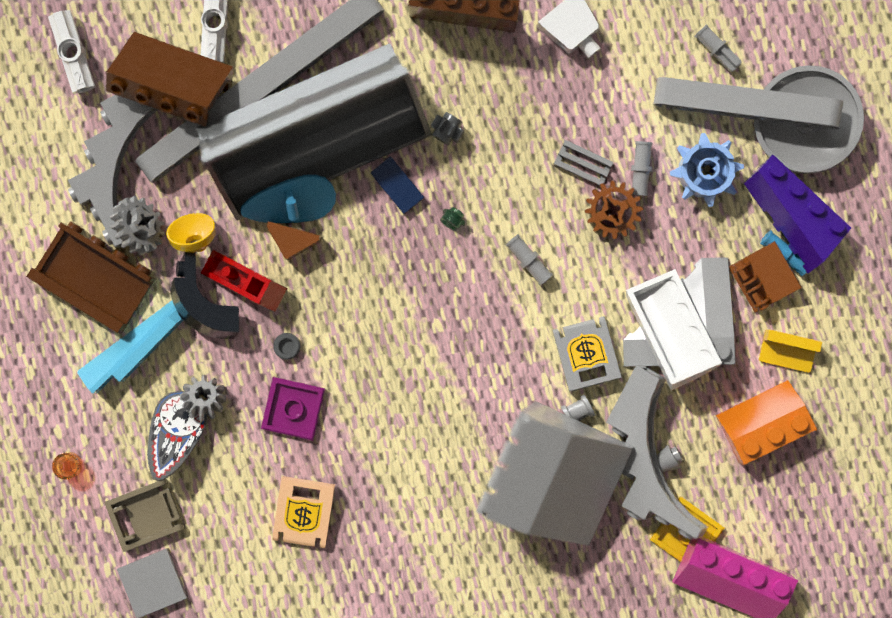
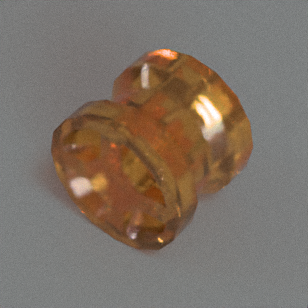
M74 452L59 454L52 463L54 474L62 480L78 476L83 468L81 457Z

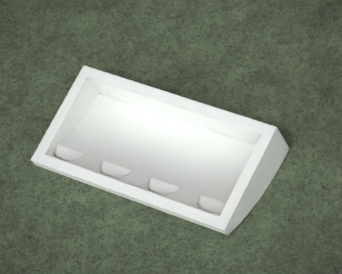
M675 269L626 290V298L671 390L683 386L722 365Z

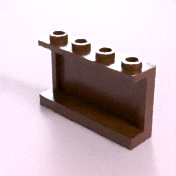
M409 0L408 9L410 18L515 33L520 0Z
M133 32L106 71V91L192 123L206 126L209 111L222 91L226 92L232 86L233 66Z
M70 221L68 225L60 222L58 225L60 229L37 267L31 268L26 277L116 333H123L156 280L150 276L152 271L140 263L135 267L127 262L129 256L117 249L114 252L109 251L105 248L107 243L93 235L90 239L83 235L84 229L74 222Z

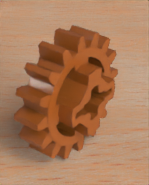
M615 180L611 181L610 187H607L605 183L600 184L602 191L593 189L592 193L595 198H587L586 202L591 204V208L585 209V213L592 215L587 222H595L596 226L593 231L596 232L602 229V237L604 238L607 237L609 232L612 233L613 239L618 238L619 232L624 237L628 236L627 228L635 231L637 227L634 221H642V217L637 215L638 212L644 210L643 206L637 205V202L642 197H634L632 195L635 192L634 187L626 190V182H622L620 187H617ZM612 192L622 193L627 199H618ZM603 197V208L597 212L598 202ZM610 203H613L614 206H620L621 210L617 212V217L614 213L609 214ZM632 207L631 217L626 223L625 213L627 209ZM605 219L612 221L616 227H609L602 221Z

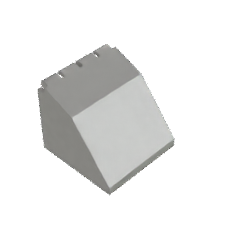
M535 401L520 411L519 416L516 418L509 436L519 440L518 444L506 441L498 461L507 465V468L495 466L487 487L496 492L491 494L484 491L476 512L483 515L489 521L528 535L589 546L634 447Z

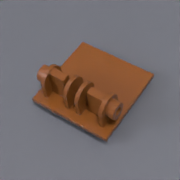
M775 241L729 266L730 271L755 313L768 308L774 302L802 288Z

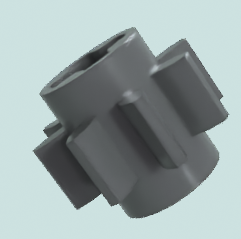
M445 112L443 117L436 115L431 124V127L435 129L432 136L446 145H449L452 140L458 143L464 133V130L460 129L463 122L448 112Z

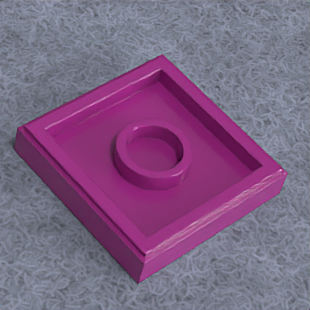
M273 377L261 429L313 441L325 388Z

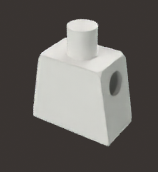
M564 0L538 21L537 27L568 54H571L579 47L587 58H590L600 50L599 45L591 37L599 30V24L585 0Z

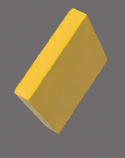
M680 496L678 501L689 513L708 526L702 537L715 542L725 527ZM661 523L649 540L681 562L690 539L681 535L678 532L679 528L673 524L666 525Z

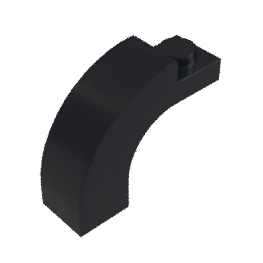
M185 252L181 260L177 261V277H174L170 284L171 298L177 312L190 327L204 335L220 339H234L239 333V306L217 305L204 298L196 283V253Z

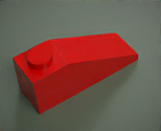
M212 250L201 271V274L276 312L288 289L215 250Z

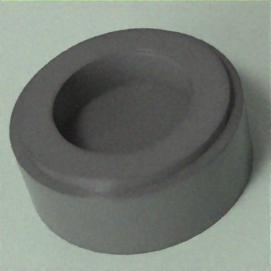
M283 333L277 336L273 348L278 357L288 360L298 355L301 344L294 334Z

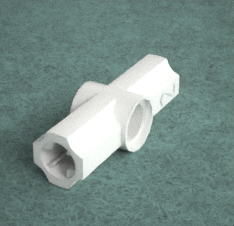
M204 0V10L201 17L203 25L201 55L224 63L226 30L228 28V0ZM213 16L221 17V24L216 28H210L208 25L210 18Z
M66 10L53 13L48 19L56 40L57 53L62 59L72 93L77 94L90 91L96 86L72 11ZM71 46H77L76 56L67 58V50Z

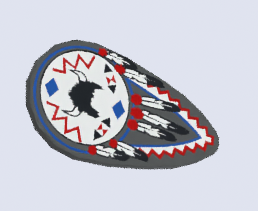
M185 391L167 394L159 401L154 410L148 438L147 457L151 476L156 481H163L182 466L200 440L207 424L208 414L205 415L204 421H200L199 414L191 419L189 417L190 410L183 411L182 404L184 402L180 400V394Z

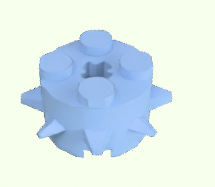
M701 133L698 144L693 148L689 149L680 145L677 147L682 159L679 167L670 171V176L679 178L681 185L685 189L682 196L684 200L694 195L695 197L704 198L708 207H713L715 196L723 191L735 195L737 191L733 187L732 181L735 177V172L744 169V164L733 161V155L729 152L731 146L729 140L721 145L716 142L710 143L707 135ZM709 165L712 168L709 171L712 175L708 174L705 176L702 173L703 169H701V166Z

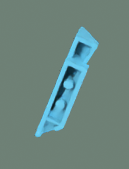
M170 301L77 371V374L92 394L98 393L113 377L119 382H124L184 321L177 312L173 301Z

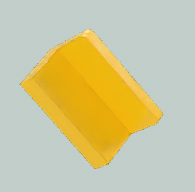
M765 330L759 361L809 373L812 370L815 352H820L822 342L774 330Z

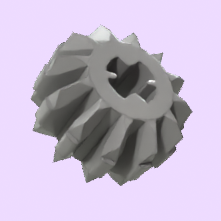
M202 375V381L198 382L197 378L192 377V385H183L185 392L180 394V400L184 402L182 409L183 411L190 410L189 417L191 419L199 414L200 421H204L207 414L209 418L214 419V411H223L221 404L226 402V396L222 394L224 387L223 385L216 386V378L207 382L206 375ZM203 395V397L208 398V400L203 401V399L199 398L198 396Z

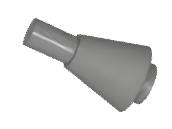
M668 444L657 454V460L662 473L682 468L680 462L683 461V457L676 446L671 448Z

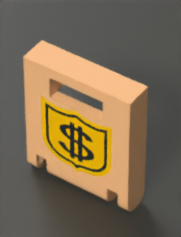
M282 476L272 540L278 541L280 532H283V542L315 547L316 538H321L320 548H326L335 484ZM295 486L320 490L319 499L293 496Z

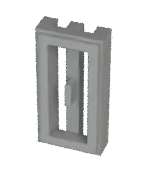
M565 140L553 165L600 186V184L604 183L613 162ZM569 148L605 165V168L602 169L565 151ZM564 157L601 174L600 179L562 162V158Z

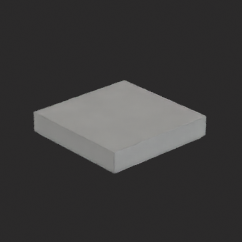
M168 548L117 569L136 618L143 617L188 598Z

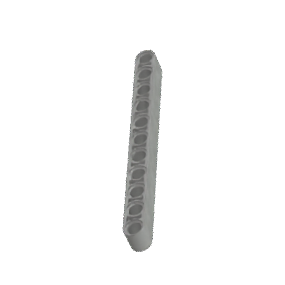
M349 0L218 97L209 111L208 122L277 93L290 83L289 80L293 81L311 65L313 66L331 53L332 49L335 50L354 34L374 21L375 18H378L385 9L378 0ZM187 120L135 160L151 183L161 179L162 176H165L181 164L183 160L185 161L201 149L199 145L200 138L196 128L202 125Z

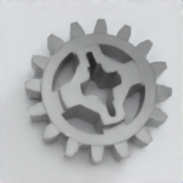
M136 196L127 197L113 207L115 213L110 216V219L115 224L110 227L118 233L115 235V239L121 238L123 241L122 248L129 246L130 253L137 251L139 255H143L146 252L149 253L157 249V246L162 244L163 241L160 237L164 236L165 232L160 227L164 225V222L158 221L157 217H159L160 212H153L154 205L152 203L147 206L145 198L138 200Z

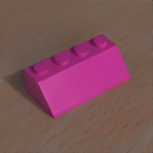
M704 537L690 539L672 581L676 585L754 618H776L788 605L798 582L789 573Z

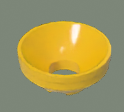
M192 213L181 216L169 225L166 234L171 246L176 250L195 253L204 251L213 241L216 235L214 220L210 216L202 213Z

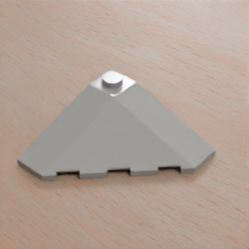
M728 257L700 258L694 265L695 269L685 280L683 278L680 280L722 365L735 364ZM641 327L633 334L630 332L623 339L624 366H659Z

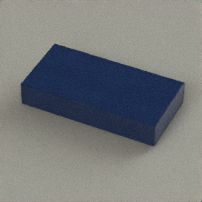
M391 156L370 172L403 214L407 213L424 199V196Z

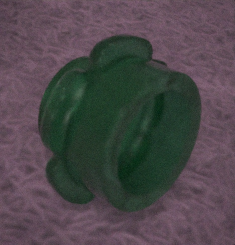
M451 207L450 210H443L440 221L444 226L453 231H458L461 226H465L464 214L454 207Z

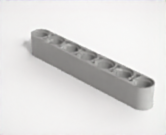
M659 77L657 78L653 105L658 107L667 105L666 108L825 129H839L843 101L827 97Z

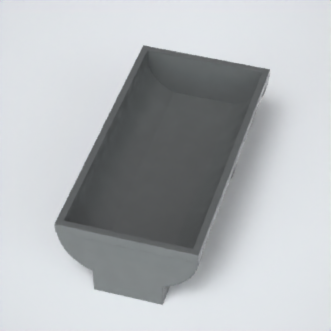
M390 43L208 122L206 126L196 128L200 138L199 145L203 154L200 156L202 162L236 221L245 218L241 214V206L249 198L266 188L302 175L316 174L331 180L432 136L407 68L402 66Z

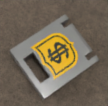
M604 316L599 317L600 328H596L594 319L563 327L565 335L563 338H560L558 329L552 330L569 392L621 379V373ZM604 366L606 376L581 382L579 372Z

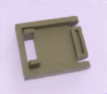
M166 479L104 502L123 552L184 529L183 523L177 524L174 527L172 525L173 521L181 517L170 489L159 491L158 487L167 484ZM126 509L135 532L134 534L125 536L116 513L117 511Z

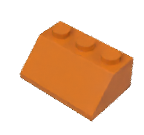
M788 380L716 415L738 462L742 465L752 462L817 430L805 404Z

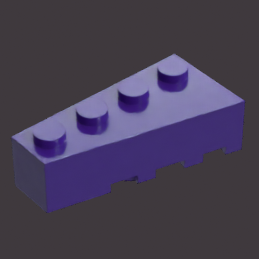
M773 154L744 183L761 209L770 214L774 221L773 226L778 233L782 231L790 242L788 247L793 254H798L804 262L803 268L808 274L828 258L851 230V227Z

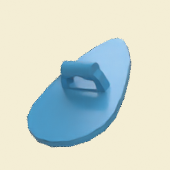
M316 174L302 175L258 192L241 206L240 211L242 216L268 223V221L273 223L314 221L324 217L332 210L336 201V192L332 183L325 177Z

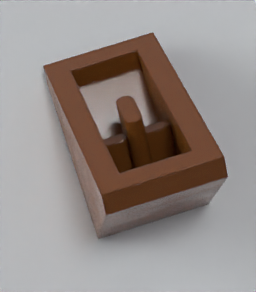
M269 221L267 223L269 232L287 261L321 242L322 237L320 235Z

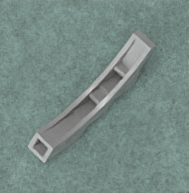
M114 95L100 102L104 109L100 112L107 126L112 124V127L84 141L87 149L84 150L89 162L91 164L95 163L96 166L69 179L68 182L71 188L68 191L75 203L79 202L84 206L90 203L93 204L90 210L97 222L102 221L105 227L102 233L109 245L114 244L115 247L121 248L123 241L121 238L115 239V235L118 233L110 227L115 224L110 219V216L115 213L113 207L117 205V182L121 163L130 142L140 127L158 110Z
M644 365L636 366L606 423L613 426L612 431L623 437L628 435L625 443L634 447L622 474L631 479L636 477V480L627 494L622 507L628 510L627 514L634 519L641 521L642 519L652 518L653 514H656L655 518L666 525L671 523L678 527V532L688 539L700 538L705 534L708 526L691 515L678 501L665 481L657 460L654 443V417L658 398L666 379Z

